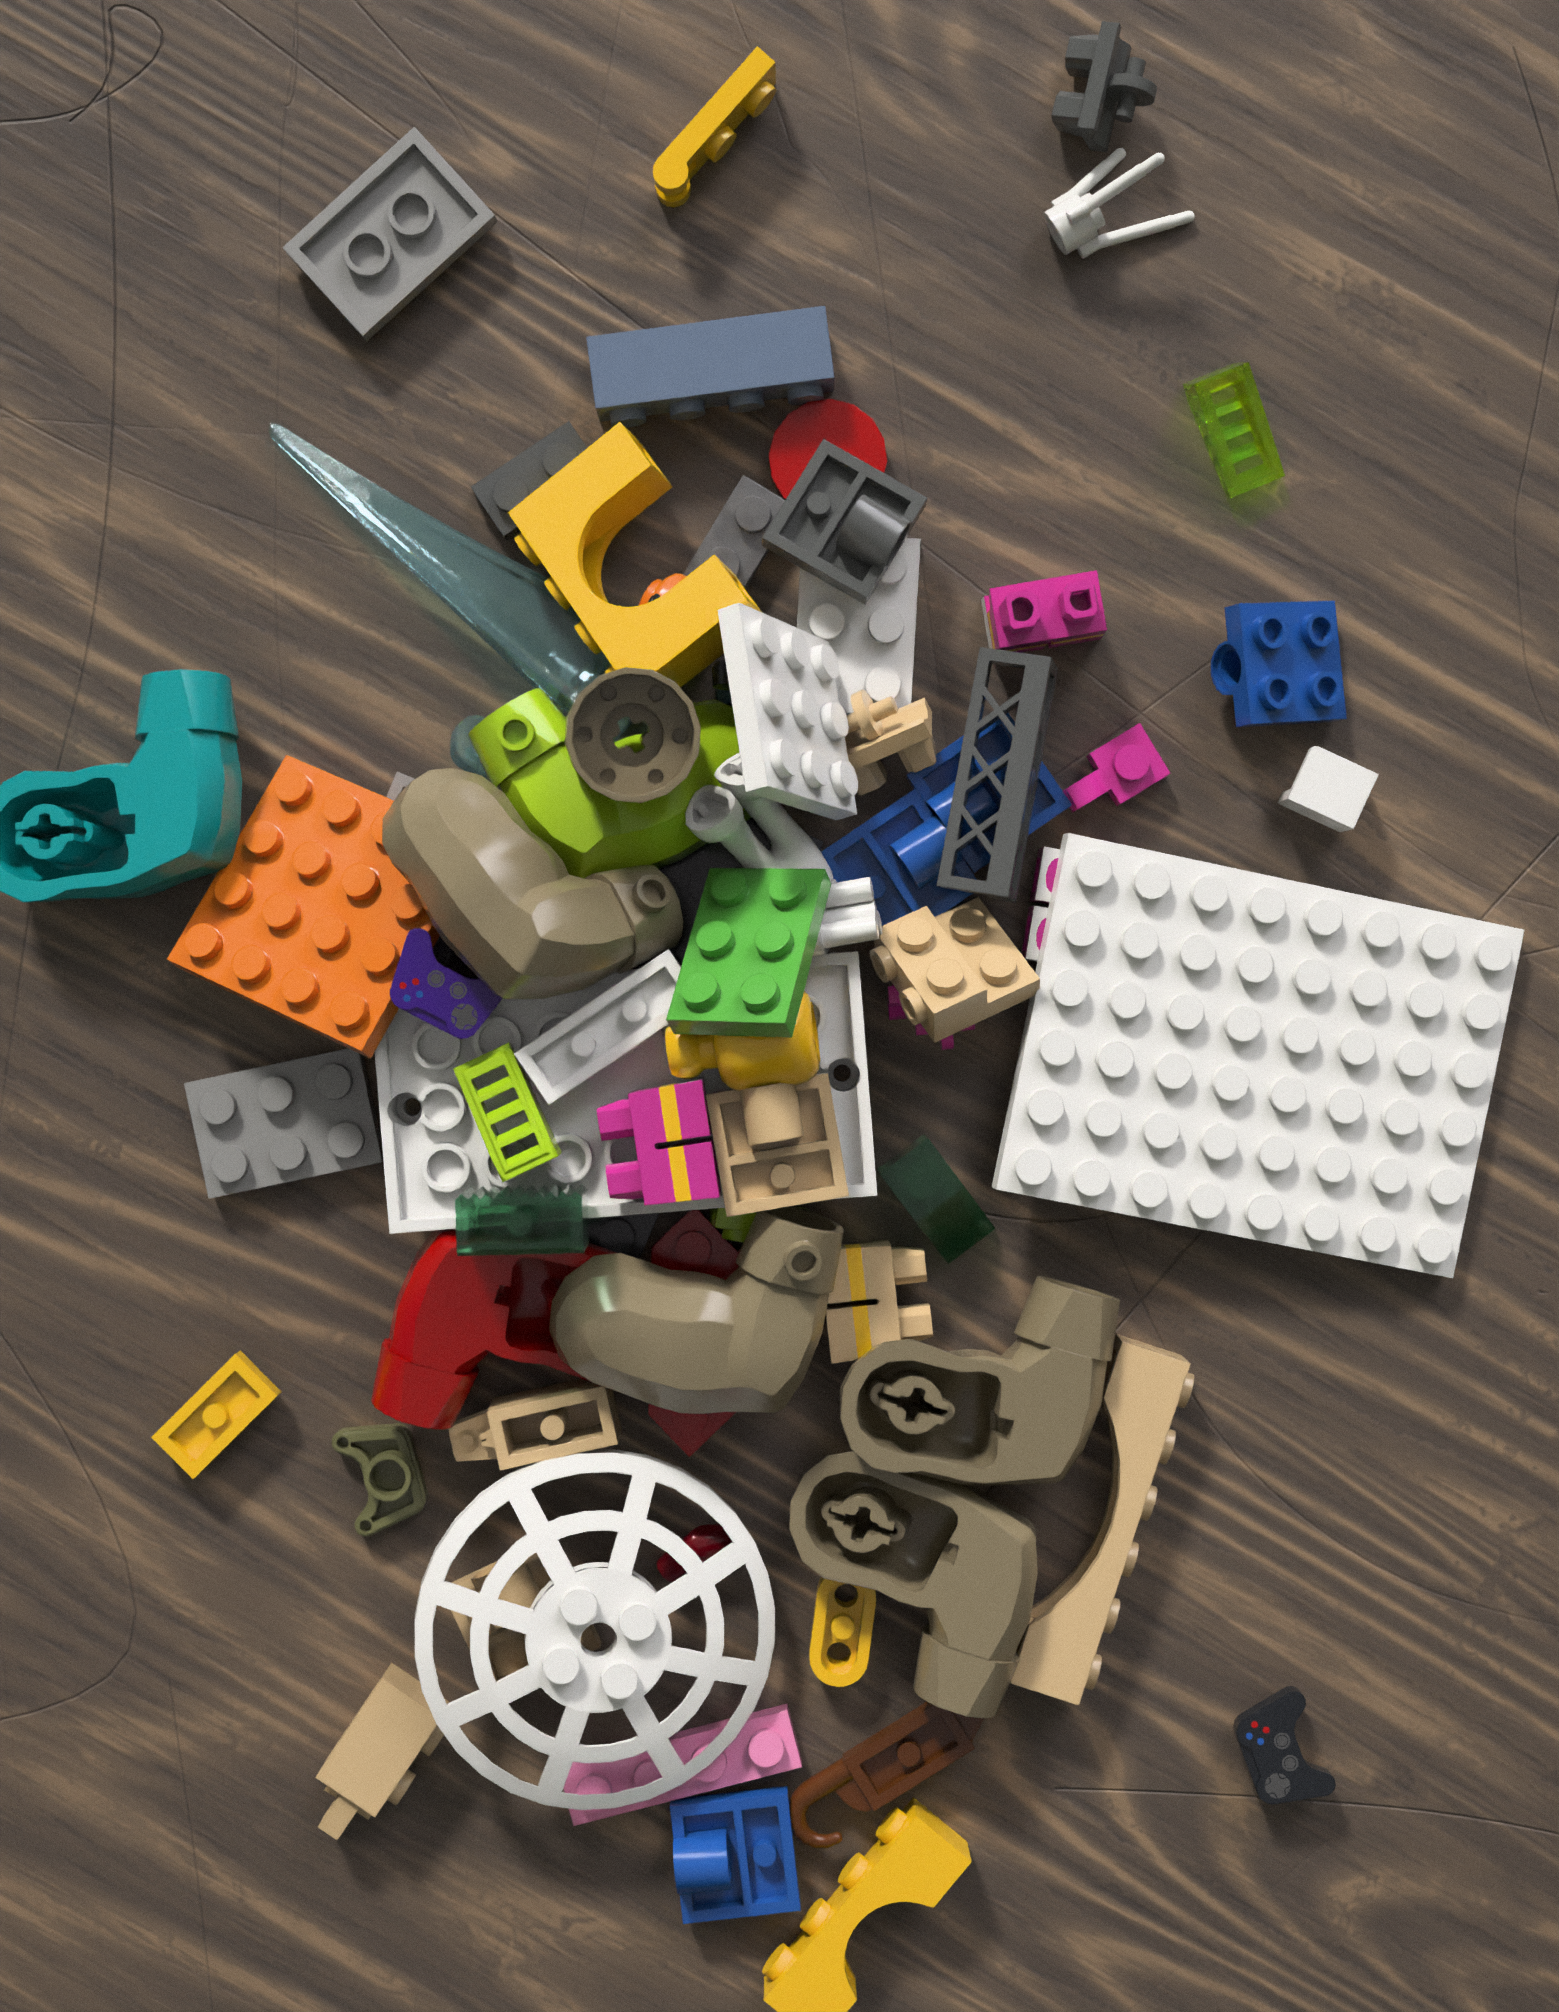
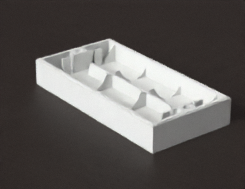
M856 951L815 956L812 958L804 991L809 995L813 1004L818 1032L820 1064L816 1075L828 1073L849 1192V1196L841 1198L877 1196L859 954ZM630 969L622 974L615 972L584 990L545 999H502L473 1036L464 1039L454 1037L399 1008L375 1050L389 1234L725 1208L721 1181V1194L719 1198L644 1205V1198H610L605 1166L611 1163L638 1160L634 1136L606 1141L601 1140L597 1108L618 1100L628 1099V1093L631 1091L704 1077L706 1094L730 1090L731 1088L722 1081L718 1068L704 1070L699 1076L692 1079H680L671 1074L665 1042V1030L669 1025H666L550 1105H548L522 1066L562 1154L502 1182L453 1068L508 1042L511 1043L516 1053L638 969ZM841 1064L848 1066L851 1071L849 1079L843 1082L836 1080L833 1075L835 1067ZM502 1065L474 1078V1081L480 1090L508 1077L509 1074L505 1065ZM513 1087L484 1102L488 1111L491 1112L519 1099ZM410 1098L420 1102L421 1110L417 1115H412L406 1110V1103ZM522 1110L495 1123L499 1134H502L529 1120L525 1111ZM532 1133L505 1147L510 1157L539 1143L535 1134ZM711 1133L710 1136L657 1143V1145L662 1147L688 1143L689 1141L713 1138V1135Z

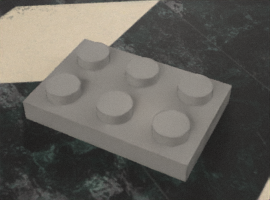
M413 127L282 248L367 342L497 223L495 214L424 136Z
M349 1048L184 1083L208 1199L383 1162L382 1140L364 1055Z

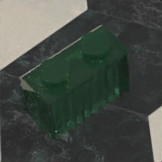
M544 1184L539 1191L533 1185L527 1190L519 1185L514 1191L508 1185L502 1191L496 1186L490 1191L484 1186L475 1191L470 1186L455 1200L457 1256L584 1253L589 1245L588 1189L582 1184L576 1190L570 1184L564 1190L557 1184L550 1190Z

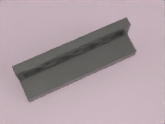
M984 647L979 648L937 880L939 888L987 895L992 900L1016 903L1058 668L1052 657ZM992 664L1025 669L1021 691L999 706L988 691ZM987 699L994 711L982 719L985 700ZM1018 706L1015 725L1013 726L1006 714ZM1001 719L1012 734L1010 751L989 766L977 750L979 734ZM976 759L983 771L971 779ZM1007 766L1003 786L995 774ZM987 779H990L1002 796L1000 808L997 813L978 826L966 809L968 794ZM965 818L972 831L961 838ZM996 825L992 845L984 833ZM979 838L991 855L987 880L981 881L954 876L958 852Z

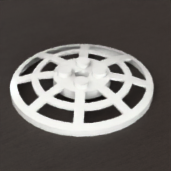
M595 1449L528 1464L508 1473L479 1493L454 1519L436 1546L421 1581L415 1611V1661L422 1693L436 1724L455 1751L482 1776L512 1794L543 1805L575 1810L611 1809L650 1800L682 1785L709 1766L733 1742L754 1711L768 1678L775 1644V1605L769 1575L753 1537L733 1508L709 1485L684 1469L646 1454L616 1449ZM619 1473L632 1476L623 1512L613 1510L582 1511L560 1516L548 1522L532 1491V1488L548 1481L577 1474ZM655 1483L673 1488L700 1505L724 1528L732 1543L702 1563L696 1552L678 1535L659 1523L647 1519ZM510 1501L526 1535L517 1540L498 1559L486 1577L480 1593L445 1581L451 1563L469 1536L494 1511ZM587 1531L617 1532L609 1562H590L572 1567L558 1541L566 1536ZM641 1538L650 1541L670 1554L684 1568L686 1574L657 1592L649 1581L633 1570ZM537 1553L551 1580L538 1593L531 1607L527 1608L498 1599L512 1574L530 1556ZM744 1564L753 1583L758 1608V1647L755 1661L722 1656L724 1648V1617L715 1584ZM697 1596L701 1598L706 1619L705 1652L671 1645L672 1632L668 1615ZM437 1605L472 1617L470 1626V1657L479 1690L450 1703H446L440 1690L433 1658V1622ZM594 1623H605L615 1631L614 1641L603 1651H590L581 1643L582 1633L588 1626ZM490 1624L524 1634L525 1650L529 1664L496 1681L493 1675L489 1657ZM663 1671L696 1677L692 1688L682 1703L666 1719L659 1723L644 1695L656 1684ZM714 1681L747 1685L738 1708L722 1732L699 1755L684 1765L668 1738L677 1733L697 1713L710 1693ZM542 1688L552 1699L565 1706L555 1738L528 1724L513 1710L509 1703ZM622 1708L637 1733V1736L631 1739L611 1744H579L589 1713H604ZM492 1712L497 1720L518 1740L538 1752L549 1755L538 1786L522 1781L493 1764L468 1740L459 1726ZM647 1751L662 1778L646 1785L615 1793L578 1795L562 1792L573 1762H614L634 1757Z

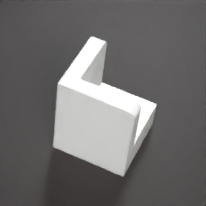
M1314 746L1308 750L1291 789L1283 791L1277 803L1338 832L1352 830L1379 774L1319 746Z

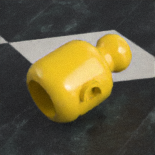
M805 991L792 1038L673 1034L670 1026L665 1030L669 1068L671 1074L680 1079H692L699 1076L704 1070L718 1068L722 1081L729 1088L740 1091L742 1089L778 1083L803 1084L814 1078L819 1070L820 1051L813 1004Z

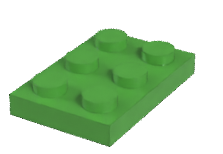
M709 869L666 1018L673 1034L792 1038L831 888V881L825 869Z

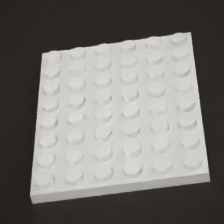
M1065 833L1062 838L1035 971L1040 978V989L1029 1000L992 1188L1453 1278L1525 930Z

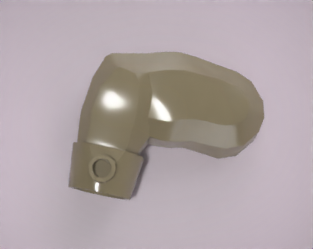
M455 768L429 770L411 781L398 794L382 818V845L392 864L412 884L436 931L476 976L495 995L503 999H545L584 990L615 972L622 974L676 946L682 936L683 917L680 901L667 876L656 866H632L593 873L586 878L569 875L563 860L552 847L530 831L505 793L482 775Z
M794 1206L757 1212L736 1258V1264L739 1267L726 1280L696 1271L670 1270L623 1253L593 1256L564 1278L552 1300L549 1331L558 1356L580 1376L592 1383L678 1413H775L785 1408L802 1383L821 1338L829 1293L834 1290L844 1229L837 1222L823 1215Z
M854 1451L826 1456L803 1475L790 1503L789 1530L802 1562L823 1579L877 1590L898 1602L912 1607L927 1609L929 1624L924 1626L921 1632L913 1685L914 1692L920 1698L938 1708L966 1717H994L999 1710L1020 1658L1016 1649L1031 1617L1038 1575L1035 1527L1030 1520L990 1498L973 1485L957 1484L915 1473H892L875 1469Z

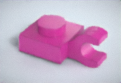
M1139 723L1089 753L1086 757L1095 771L1069 786L1063 792L1072 804L1069 807L1072 813L1105 792L1109 793L1115 805L1118 806L1171 773Z

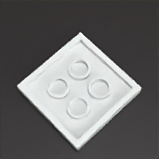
M741 603L718 609L746 793L834 820L857 815L854 795L858 791V779L855 769L848 759L845 736L848 734L849 725L847 715L838 699L835 678L839 675V664L829 642Z

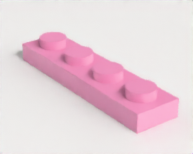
M788 1704L752 1712L733 1742L709 1766L682 1785L650 1800L618 1808L569 1809L573 1826L801 1768L802 1758ZM730 1718L679 1731L668 1738L683 1764L685 1765L699 1755L722 1732ZM646 1751L637 1756L614 1762H573L563 1789L565 1793L578 1795L615 1793L646 1785L662 1778Z

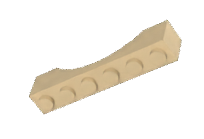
M1115 1334L1112 1360L1107 1361L1102 1396V1406L1107 1416L1112 1444V1483L1105 1514L1091 1546L1073 1572L1048 1596L1032 1606L1030 1621L1016 1649L1020 1660L1011 1679V1684L1075 1705L1080 1704L1084 1688L1093 1690L1102 1663V1656L1096 1654L1102 1633L1111 1634L1119 1615L1120 1599L1114 1597L1121 1575L1130 1577L1137 1560L1139 1544L1134 1542L1133 1539L1139 1520L1148 1521L1152 1514L1157 1497V1487L1151 1484L1158 1463L1167 1464L1174 1447L1176 1431L1170 1429L1176 1407L1185 1408L1193 1389L1194 1374L1188 1373L1191 1363L1182 1355Z

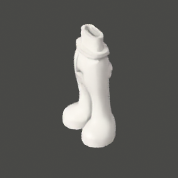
M740 752L727 759L717 768L714 775L722 787L714 785L703 786L695 792L689 801L685 817L686 825L691 832L704 842H721L744 868L825 869L831 883H837L833 879L831 868L819 848L790 817L779 802L746 793ZM743 808L768 836L771 843L769 851L751 831L744 819Z

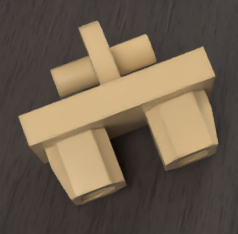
M863 689L851 695V704L854 712L847 715L849 730L845 736L849 762L854 767L858 779V795L862 796L876 790L887 782V772L880 759L898 752L908 772L915 773L936 763L937 750L932 735V711L925 697L898 709L892 696L874 703L869 694Z

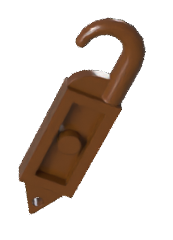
M929 1702L920 1705L843 1753L842 1758L803 1781L795 1789L789 1800L793 1835L803 1844L813 1848H829L840 1843L843 1839L840 1832L821 1834L809 1827L806 1815L811 1805L835 1791L843 1802L853 1809L864 1812L876 1811L975 1749L973 1739L984 1718L966 1717L938 1708Z

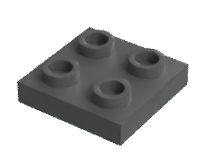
M823 439L763 535L762 546L866 605L926 507L927 497Z

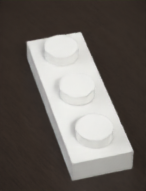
M669 949L514 1053L548 1105L668 1025L666 1018L681 969L680 964Z

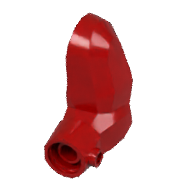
M522 1223L433 1230L417 1251L397 1296L389 1338L384 1339L381 1346L371 1398L372 1404L383 1414L403 1423L427 1429L446 1430L452 1428L480 1370L477 1364L488 1353L520 1363L543 1364L587 1380L564 1363L558 1356L549 1331L552 1300L567 1275L593 1256L616 1252L538 1224Z

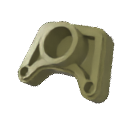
M400 1423L344 1427L336 1432L332 1438L333 1449L337 1453L354 1459L362 1469L364 1484L368 1491L367 1505L355 1521V1529L359 1535L370 1537L419 1513L424 1508L428 1500V1490L412 1433L408 1427Z

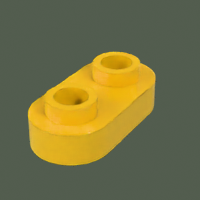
M821 1577L817 1586L809 1646L810 1665L816 1677L823 1683L834 1687H844L858 1681L867 1669L876 1607V1591L852 1585L856 1588L857 1595L853 1600L844 1602L835 1596V1591L840 1585L846 1583ZM834 1643H844L850 1649L849 1654L844 1659H833L827 1653L828 1648Z

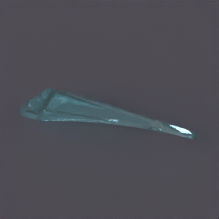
M270 423L269 433L276 443L534 689L541 688L562 714L565 711L569 713L578 693L598 676L605 674V671L612 666L602 651L597 655L594 654L580 638L574 626L581 619L572 607L565 610L554 599L544 584V581L548 579L547 577L451 528L361 476L283 426ZM626 717L617 722L621 732L613 738L614 742L631 725Z

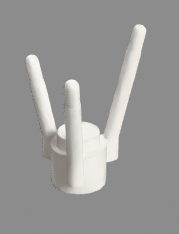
M1118 148L1072 189L1051 201L1052 207L1043 212V216L1052 238L1064 255L1077 249L1080 256L1084 259L1101 248L1169 230L1194 220V213L1192 211H1185L1098 235L1097 230L1105 225V219L1099 207L1160 166L1165 160L1162 153H1156L1141 164L1139 163L1095 194L1087 193L1125 158L1126 151L1123 148Z

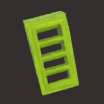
M510 1042L453 1068L502 1182L562 1154L522 1066L514 1055L515 1052ZM505 1065L509 1074L508 1077L480 1090L478 1089L474 1078ZM513 1087L515 1088L519 1099L491 1112L488 1111L484 1101ZM522 1110L525 1111L528 1122L499 1134L495 1123ZM532 1133L535 1134L538 1145L510 1157L505 1146Z

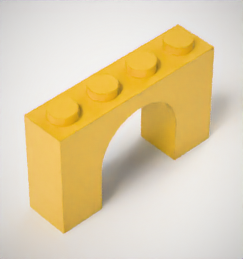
M619 422L508 512L521 531L514 540L535 566L542 563L551 576L544 581V584L554 599L565 610L572 607L581 619L574 628L594 654L597 655L601 651L604 653L612 665L605 671V674L624 667L652 669L675 681L679 687H682L724 654L718 609L741 603L757 611H762L737 576L715 554L654 601L632 607L609 604L604 594L601 580L602 563L608 546L615 535L627 523L672 488V485L642 443Z

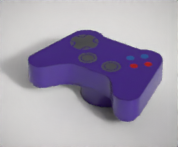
M414 928L408 932L390 987L392 1002L398 1008L454 1037L464 1039L473 1036L503 998L495 995L479 978L465 977L439 963L433 954L431 937L426 930Z

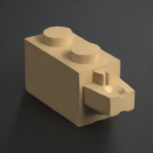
M580 1378L495 1397L488 1409L455 1421L454 1426L449 1428V1437L456 1462L497 1459L499 1469L505 1470L617 1445L622 1428L613 1390Z
M393 1663L389 1665L315 1777L327 1785L324 1791L335 1797V1800L318 1825L319 1829L335 1840L339 1839L356 1812L369 1820L371 1815L376 1817L387 1800L396 1806L416 1776L415 1773L408 1769L420 1751L429 1757L444 1736L436 1724L422 1693L420 1681Z

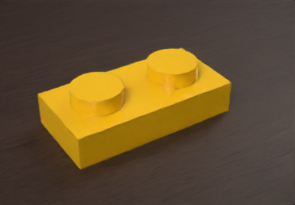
M240 1350L151 1438L194 1479L281 1391Z

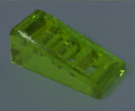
M1249 362L1233 363L1183 384L1190 408L1228 498L1285 476ZM1232 386L1235 396L1216 404L1213 403L1212 393ZM1241 408L1244 419L1221 427L1218 417ZM1250 431L1254 441L1229 451L1226 443L1227 440ZM1258 453L1260 454L1263 464L1236 474L1234 463Z

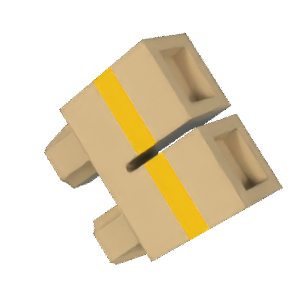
M889 1240L841 1245L834 1290L829 1293L826 1309L831 1364L858 1360L872 1347L883 1342L905 1339L921 1341L933 1337L929 1303L897 1306L895 1285L927 1282L923 1248L891 1247Z

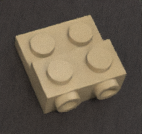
M979 897L936 917L925 906L882 926L883 933L879 935V939L874 940L875 948L870 950V959L878 977L884 983L889 981L893 983L899 992L901 1006L909 1021L913 1025L921 1023L934 1043L1035 996L1036 991L1040 989V978Z

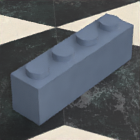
M825 306L586 337L595 409L599 421H611L612 427L619 422L626 428L639 426L646 423V416L670 413V419L672 420L695 419L706 414L705 408L729 405L730 412H750L763 408L765 400L788 398V403L791 405H804L807 402L823 400V393L833 392L835 377Z

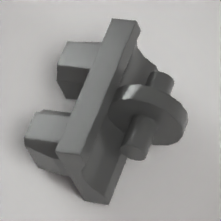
M1102 21L1099 35H1078L1069 38L1065 55V68L1069 76L1088 78L1085 93L1059 91L1056 95L1051 115L1058 131L1083 137L1090 151L1107 152L1115 119L1125 123L1132 122L1135 107L1153 104L1157 93V86L1152 81L1143 77L1146 61L1137 57L1129 58L1132 48L1129 43L1119 37L1121 25L1116 22Z

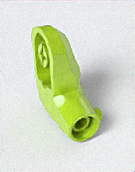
M541 688L528 691L488 715L468 733V738L489 781L505 793L530 831L549 844L563 860L568 874L581 878H586L593 873L638 865H652L659 869L683 859L707 842L696 837L686 825L685 813L689 801L695 792L703 786L714 785L722 787L714 774L722 763L739 753L732 705L715 699L695 702L693 705L701 726L699 754L687 778L667 795L643 803L615 801L591 789L572 766L565 745L566 717ZM642 734L629 736L614 743L618 748L627 745L633 752H637L643 747L640 743ZM743 808L744 819L747 821L752 817Z

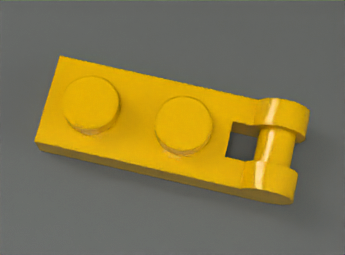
M758 46L654 163L653 178L657 198L665 206L675 208L687 202L691 192L690 179L708 159L713 162L720 160L734 143L737 137L734 130L748 114L753 118L759 116L775 96V61Z

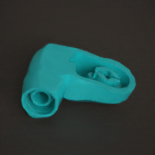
M183 669L158 671L143 675L134 738L140 741L141 744L130 763L97 765L74 772L23 771L2 782L0 785V892L22 902L138 898L218 872L231 863L240 833L242 775L236 743L239 735L231 679L226 675L216 672Z

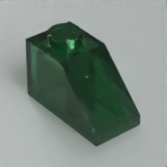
M925 1134L877 1169L948 1264L996 1229Z

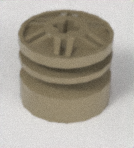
M624 667L598 676L578 693L566 716L565 745L573 768L591 789L615 801L643 803L667 795L687 778L699 754L701 726L693 702L675 681L652 669ZM624 717L631 724L642 722L646 727L647 732L640 737V743L643 747L637 752H633L627 745L618 748L614 743L613 738L621 732L617 722Z

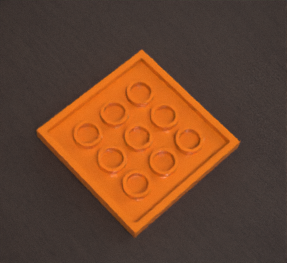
M286 755L241 831L231 863L217 872L167 960L183 971L371 1059L399 1009L390 998V987L408 932L414 928L426 930L431 937L432 948L440 936L432 925L412 884L392 864L382 845V818L394 800Z

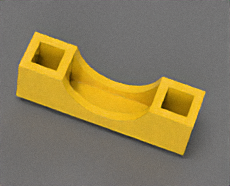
M914 1797L903 1810H900L898 1807L893 1808L880 1823L875 1834L878 1840L866 1855L863 1856L858 1852L844 1866L838 1877V1882L841 1885L827 1902L823 1898H819L808 1909L800 1923L802 1932L789 1947L782 1943L770 1955L762 1970V1973L765 1975L763 2000L777 2012H848L857 2001L856 1978L845 1955L847 1943L855 1927L869 1913L891 1903L912 1902L934 1908L972 1862L968 1842Z

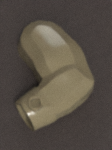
M1037 1276L1014 1330L1018 1337L1002 1355L988 1350L976 1349L945 1351L914 1339L887 1341L872 1347L850 1366L840 1387V1419L851 1450L875 1469L892 1473H915L962 1485L1047 1484L1064 1480L1084 1450L1101 1407L1107 1361L1112 1360L1120 1299L1083 1286Z

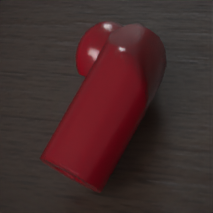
M718 1522L716 1524L695 1527L682 1538L696 1552L702 1563L732 1543V1540ZM667 1552L657 1560V1568L660 1574L669 1582H674L686 1574L684 1568Z

